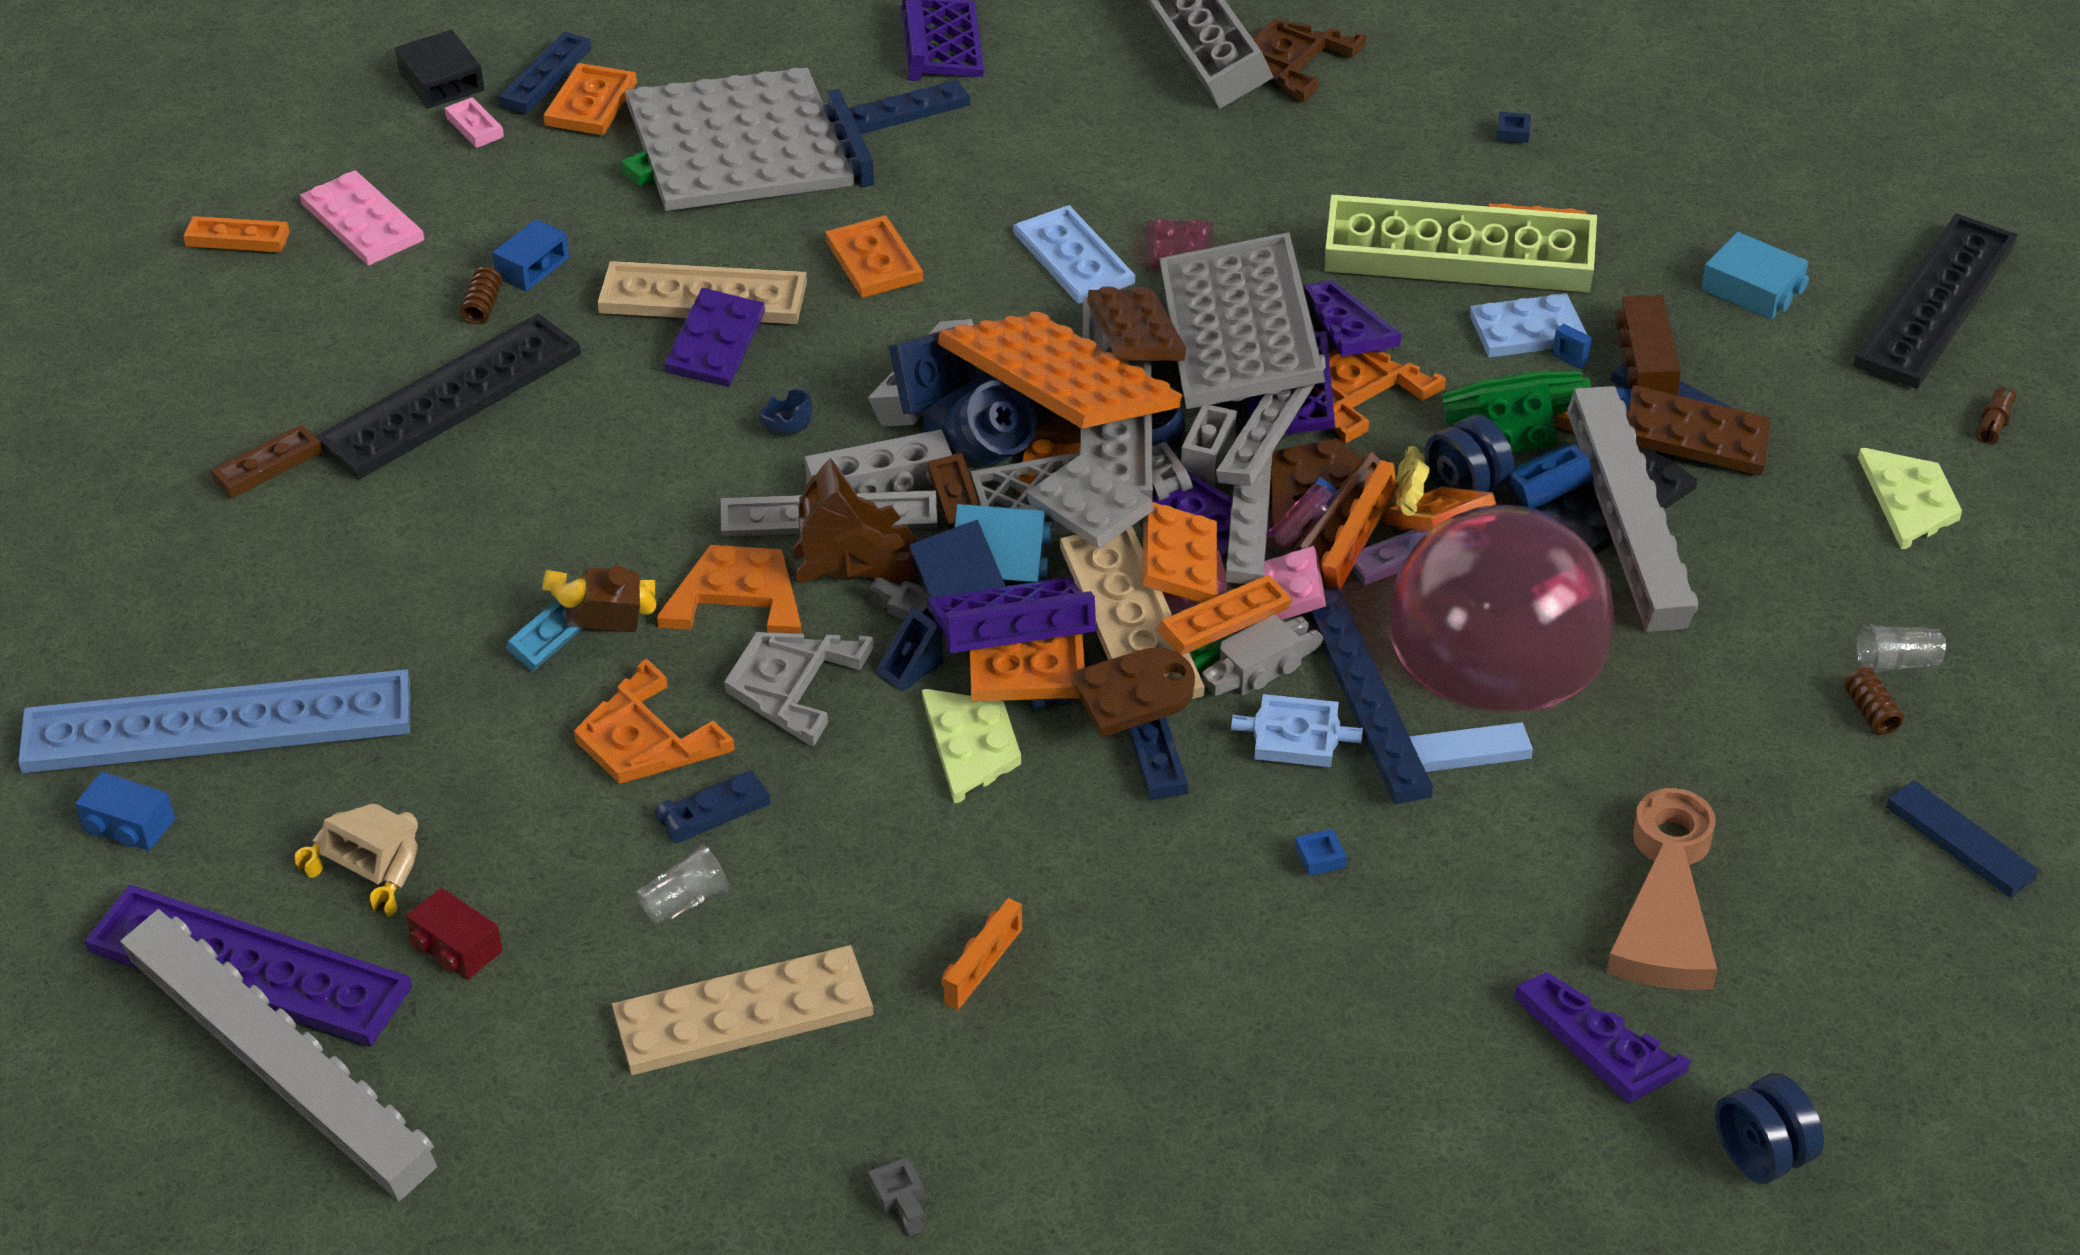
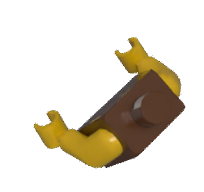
M613 566L611 569L587 568L578 579L568 584L566 583L567 573L545 569L542 590L551 591V594L557 601L566 607L567 627L636 632L639 612L643 615H648L654 612L656 608L655 580H640L639 573L628 571L623 566Z

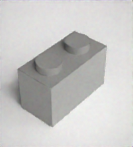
M1203 405L1182 446L1181 463L1187 472H1191L1215 487L1218 480L1216 470L1235 442L1237 411L1212 405Z

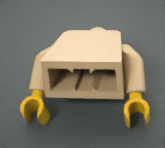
M369 804L347 812H337L331 817L324 819L322 829L312 840L315 843L312 847H303L295 853V863L299 871L304 868L307 876L314 878L322 872L323 864L319 856L323 855L376 884L384 881L386 883L385 886L378 887L371 892L370 901L374 912L380 903L387 901L384 911L386 917H389L397 910L394 893L397 888H402L415 861L418 845L415 841V833L418 828L417 820L409 812L397 815L378 804Z

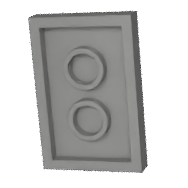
M1079 455L1026 492L1031 505L1041 511H1045V514L1098 549L1154 510L1151 498L1083 455Z

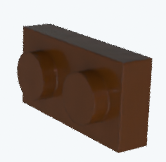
M962 453L931 460L927 464V469L948 530L955 528L957 504L980 506Z

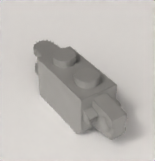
M1274 614L1221 642L1220 660L1202 672L1204 687L1208 688L1214 696L1234 689L1243 696L1254 689H1261L1269 681L1283 674H1290L1301 665L1303 657L1321 646L1323 636L1317 630L1306 633L1309 625L1303 617H1298L1285 623Z

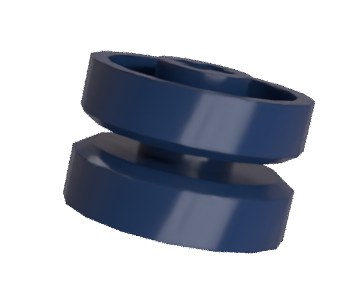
M1000 380L988 381L959 398L949 410L946 421L948 440L957 454L962 453L967 463L978 467H993L1027 448L1035 436L1037 427L1035 408L1029 397Z
M1472 414L1452 427L1445 428L1428 438L1425 446V462L1429 467V475L1437 488L1448 487L1492 492L1511 481L1510 473L1514 472V457L1511 447L1503 432L1493 421L1483 415Z
M1770 1073L1754 1081L1747 1089L1740 1088L1717 1102L1715 1121L1722 1145L1730 1159L1747 1178L1755 1183L1766 1185L1784 1176L1791 1168L1797 1169L1822 1154L1824 1146L1823 1129L1816 1109L1796 1082L1782 1073Z

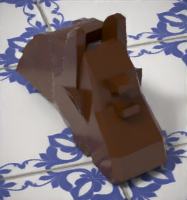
M830 458L816 475L813 474L805 487L803 495L799 497L798 522L801 538L796 541L792 554L795 559L805 556V560L797 569L796 580L803 584L822 575L843 580L863 576L864 578L873 579L882 578L888 582L900 584L904 580L912 581L919 579L920 574L909 550V544L918 540L907 525L892 526L901 519L892 505L878 508L874 502L857 496L856 491Z

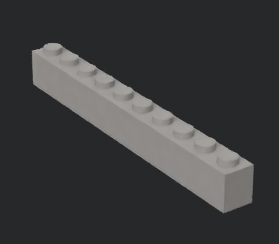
M157 909L120 941L131 962L398 1202L437 1168L430 1152L434 1146L423 1132L416 1129L412 1133L404 1126L406 1123L405 1119L392 1105L388 1104L385 1108L376 1101L378 1096L365 1081L354 1082L349 1077L350 1071L339 1058L333 1055L328 1059L322 1053L323 1048L309 1032L301 1035L294 1029L296 1027L295 1022L283 1009L279 1008L277 1011H274L268 1006L270 1003L268 998L257 986L252 985L248 988L243 984L242 975L231 963L227 961L222 965L217 961V954L205 940L200 939L196 942L190 937L191 931L180 918L175 916L170 919L160 909Z

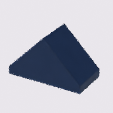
M911 607L876 672L904 691L943 664L942 629L939 624L918 609Z

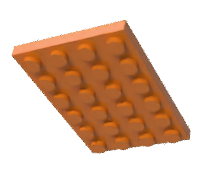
M1030 312L1029 315L1021 317L1007 316L1004 320L999 321L984 320L980 324L971 326L957 325L954 329L943 330L939 334L938 344L1082 429L1180 408L1183 395L1171 389L1169 383L1145 374V370L1140 367L1131 366L1122 360H1117L1114 353L1102 350L1097 347L1096 342L1079 337L1073 333L1071 328L1056 324L1049 320L1048 315L1041 312Z

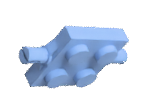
M1263 694L1261 708L1257 712L1256 717L1233 714L1231 731L1254 732L1256 740L1254 759L1323 767H1331L1333 750L1338 745V741L1361 744L1363 728L1340 726L1338 719L1339 702Z

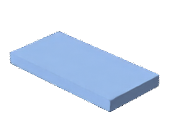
M1070 205L1013 225L1015 236L1078 304L1083 302V297H1088V290H1099L1104 286L1121 289L1135 283V274Z

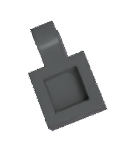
M876 578L870 586V590L875 593L869 600V603L882 609L887 607V614L905 620L911 607L918 609L926 616L930 613L927 607V598L929 596L926 589L904 580L900 587L882 578Z
M906 1157L868 1171L869 1184L884 1212L888 1213L897 1209L909 1237L924 1232L925 1226L920 1219L924 1217V1212L918 1201L925 1199V1188L909 1158Z

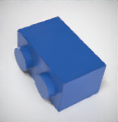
M537 219L520 230L492 252L494 268L501 274L502 281L524 291L529 290L569 258L566 232Z
M101 772L75 803L82 828L93 836L102 835L117 840L126 847L135 846L150 851L175 820L168 793L105 772Z

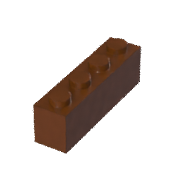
M1663 295L1622 296L1621 309H1616L1615 326L1616 330H1619L1620 349H1623V366L1627 368L1628 387L1635 385L1678 396L1680 368Z

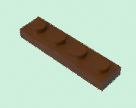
M1373 452L1363 456L1292 549L1293 551L1314 546L1318 554L1319 564H1321L1324 553L1326 551L1330 552L1335 543L1338 528L1340 525H1345L1348 520L1353 501L1359 499L1363 493L1368 474L1374 473L1380 462V459Z

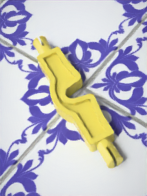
M1415 446L1407 447L1408 450H1405V458L1398 466L1396 483L1399 485L1395 491L1396 505L1407 516L1414 515V511H1417V502L1424 494V482L1429 474V467L1425 464V456Z

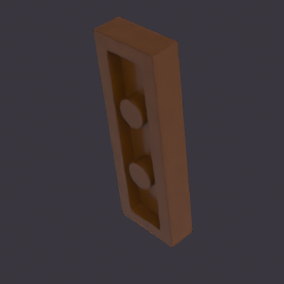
M301 424L212 469L213 481L233 498L322 453L321 441Z

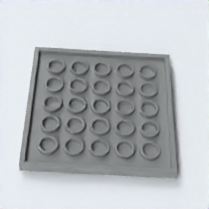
M791 68L776 72L764 71L752 75H733L728 78L701 79L696 82L670 83L664 86L639 87L626 90V102L643 149L647 151L649 164L653 167L654 180L665 211L854 185V175L840 147L839 139L836 138L832 130V123L826 117L823 109L824 104L808 68Z

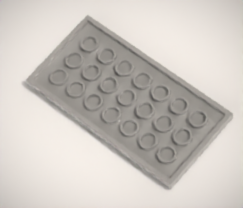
M1289 232L1160 258L1170 320L1186 346L1185 361H1178L1186 409L1201 408L1204 405L1226 401H1241L1246 397L1276 394L1282 390L1297 387L1308 388L1317 383L1325 382Z

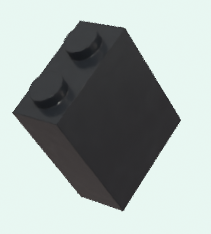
M452 29L395 47L399 73L427 109L485 91L481 65Z

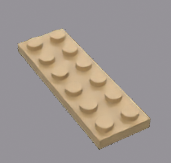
M610 261L598 299L599 313L687 318L702 287L764 302L765 313L761 322L797 324L807 277L806 272Z
M1132 526L1100 549L1078 535L1060 538V549L1075 584L1082 592L1091 591L1095 596L1096 632L1108 660L1146 648L1157 647L1175 651L1157 631L1160 621L1172 616V613L1162 591L1142 586L1143 549ZM1188 652L1182 656L1189 661L1195 673V688L1192 699L1204 696L1205 687ZM1176 672L1165 675L1167 679L1172 681L1183 678L1181 674Z
M851 945L612 1003L614 1018L631 1075L873 1015V1004Z

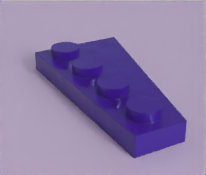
M1548 972L1524 982L1516 988L1514 999L1628 1104L1688 1072L1691 1060L1679 1053L1673 1057L1659 1048L1660 1041L1647 1033L1640 1037L1623 1026L1625 1021L1623 1018L1611 1011L1607 1013L1590 1006L1591 999Z

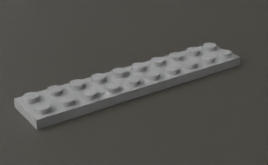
M1083 297L1082 338L1090 339L1096 342L1097 347L1102 350L1114 353L1087 303L1088 297ZM1122 360L1131 366L1144 369L1145 374L1151 377V360ZM1152 414L1081 428L1080 455L1085 456L1152 499Z

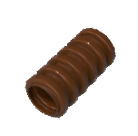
M484 266L477 268L473 273L468 290L460 306V315L466 322L484 324L489 319L502 285V277L497 270Z
M1858 668L1845 678V690L1849 693L1851 699L1855 701V705L1860 709L1861 714L1866 718L1867 723L1876 735L1892 733L1902 725L1904 714L1898 709L1897 704L1893 701V698L1872 668Z

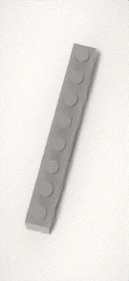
M1615 386L1574 389L1567 414L1579 448L1588 456L1593 473L1592 484L1645 632L1688 628L1693 614L1698 610V598L1696 593L1690 589L1687 580V568L1684 563L1680 562L1677 554L1676 539L1674 535H1670L1666 524V512L1658 503L1655 483L1649 479L1646 471L1645 456L1639 452L1637 447L1635 429L1629 425L1626 417V405L1623 400H1620Z

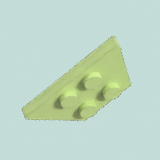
M1860 448L1858 459L1901 549H1907L1912 545V540L1922 535L1929 537L1936 533L1939 528L1949 526L1960 520L1962 509L1939 463Z
M931 689L922 690V700L954 803L963 801L965 793L979 784L985 787L995 781L1000 774L1008 773L1021 765V753L1004 701H972L971 696Z

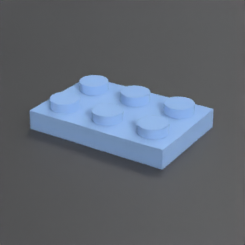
M1567 293L1470 306L1469 316L1488 357L1553 349L1556 329L1563 323L1587 335Z

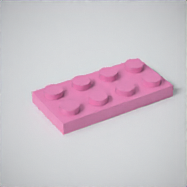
M356 170L345 173L339 178L300 194L301 204L368 266L424 240L423 230Z

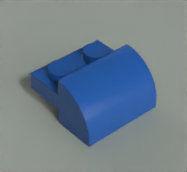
M1575 444L1569 447L1563 445L1515 467L1514 472L1510 473L1511 481L1505 485L1518 497L1523 511L1529 512L1593 481V473L1588 456Z

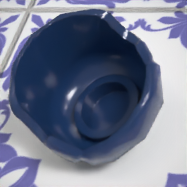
M790 389L786 399L782 401L772 396L767 407L759 412L760 424L767 431L777 436H791L802 432L807 428L812 418L811 396L805 390Z
M1181 407L1152 413V446L1167 442L1170 447L1177 443L1185 431V418Z

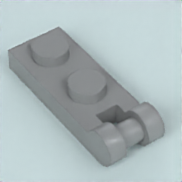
M1167 442L1152 446V488L1159 501L1169 498V493L1181 489L1183 492L1193 488L1185 467Z

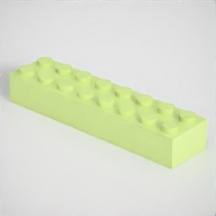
M1331 195L1324 272L1590 293L1594 272L1597 215Z

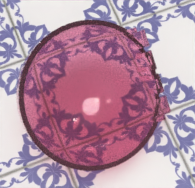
M1488 505L1460 512L1442 521L1426 533L1412 548L1404 560L1393 586L1389 608V631L1393 647L1405 668L1417 681L1438 696L1479 710L1527 712L1547 708L1571 698L1588 686L1598 675L1608 658L1611 648L1615 617L1614 602L1610 583L1603 566L1594 551L1576 531L1562 521L1529 507Z

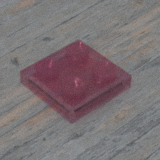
M1148 220L1147 270H1162L1160 258L1213 248V222L1200 220Z

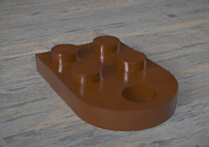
M1155 647L1142 649L1071 672V683L1102 738L1173 715L1184 709L1194 695L1195 673L1189 661L1181 654L1166 648ZM1176 672L1181 674L1183 678L1172 681L1167 679L1165 675Z

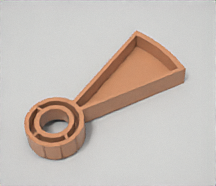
M1677 788L1659 789L1647 794L1637 806L1633 827L1634 842L1640 852L1653 860L1654 863L1610 952L1606 974L1632 982L1665 988L1701 990L1713 989L1717 967L1689 865L1700 861L1708 854L1712 843L1716 817L1708 802L1691 791L1678 790ZM1663 823H1676L1687 828L1690 833L1682 837H1673L1660 831L1657 826Z

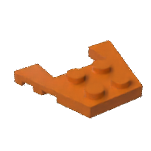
M1334 349L1329 352L1336 427L1334 430L1340 440L1346 444L1369 430V420L1353 409V407L1395 384L1401 385L1419 400L1424 401L1445 389L1446 378L1437 373L1433 377L1420 373V367L1412 363H1407L1403 366L1390 361L1391 355L1384 352L1370 351L1341 357L1338 351ZM1313 387L1310 391L1314 398L1323 392L1316 387Z
M710 545L657 617L658 628L691 630L698 603L769 607L771 609L767 623L768 633H802L801 622L782 549Z
M648 659L643 660L637 666V673L630 680L625 678L617 686L618 692L608 702L603 701L574 730L575 742L619 784L727 754L735 750L734 739L715 721L709 722L680 739L642 703L668 688L667 677Z

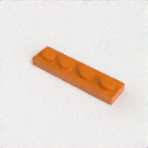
M1380 460L1374 473L1368 474L1364 484V491L1359 499L1353 501L1350 508V516L1345 525H1340L1333 547L1330 552L1326 551L1324 553L1320 570L1324 573L1326 589L1339 588L1341 590L1395 492L1397 484L1394 463Z
M1266 575L1161 620L1157 631L1177 653L1184 655L1274 614L1287 610L1293 599L1270 575Z

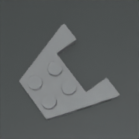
M756 632L724 682L725 692L803 742L814 746L828 724L827 712L797 703L823 661L861 670L873 650V637L859 636V641H841L840 635H826L824 640L804 639V634Z

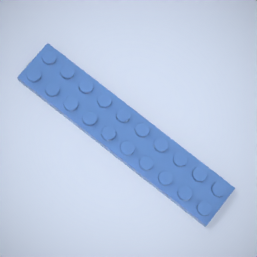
M406 669L24 708L18 763L22 773L410 734L409 672Z

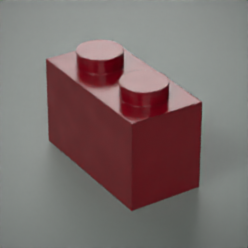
M443 887L406 915L410 932L408 938L412 946L420 953L428 952L438 960L439 964L447 972L453 973L455 971L466 980H469L503 951L498 925Z

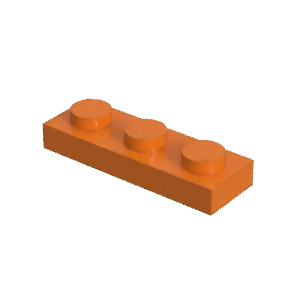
M193 216L184 234V241L187 247L282 252L290 230L288 222Z
M1008 898L998 911H992L979 935L970 938L967 942L963 955L959 960L946 968L941 979V985L944 988L945 1005L959 1010L1022 931L1021 903Z

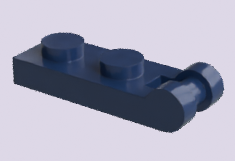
M750 770L677 802L672 800L664 801L656 807L654 814L662 825L667 826V833L672 841L680 843L769 805L770 794L754 772Z

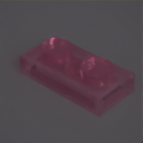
M1313 484L1267 532L1266 538L1275 546L1293 545L1303 535L1304 530L1302 527L1311 518L1313 520L1318 519L1328 509L1329 505L1326 502L1333 494L1324 485Z

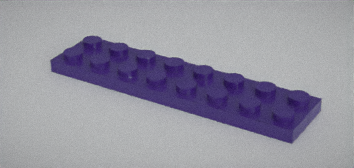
M130 884L85 940L88 952L137 968L131 962L120 941L157 909H160L170 919L175 916L180 918L191 931L190 937L196 942L200 939L205 940L217 954L216 960L222 965L227 961L231 963L242 975V983L248 988L252 985L257 986L266 995L270 1002L268 1006L274 1011L281 1008L295 1022L369 1047L373 1045L412 988L410 976Z

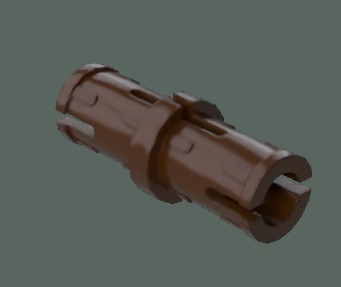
M2005 386L1996 388L1991 402L1984 407L1981 415L1982 422L1976 431V438L1979 442L1983 443L1986 434H1988L1989 438L1986 444H1995L1999 439L2002 428L2007 426L2011 417L2010 409L2016 400V394L2011 388L2006 397L2003 396L2006 389Z

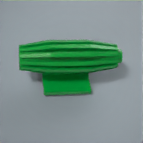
M1535 371L1481 380L1442 393L1447 427H1452L1472 414L1483 415L1493 421L1503 432L1512 452L1556 446L1557 438L1554 416L1567 412L1574 389L1591 388L1590 378H1583L1581 371Z

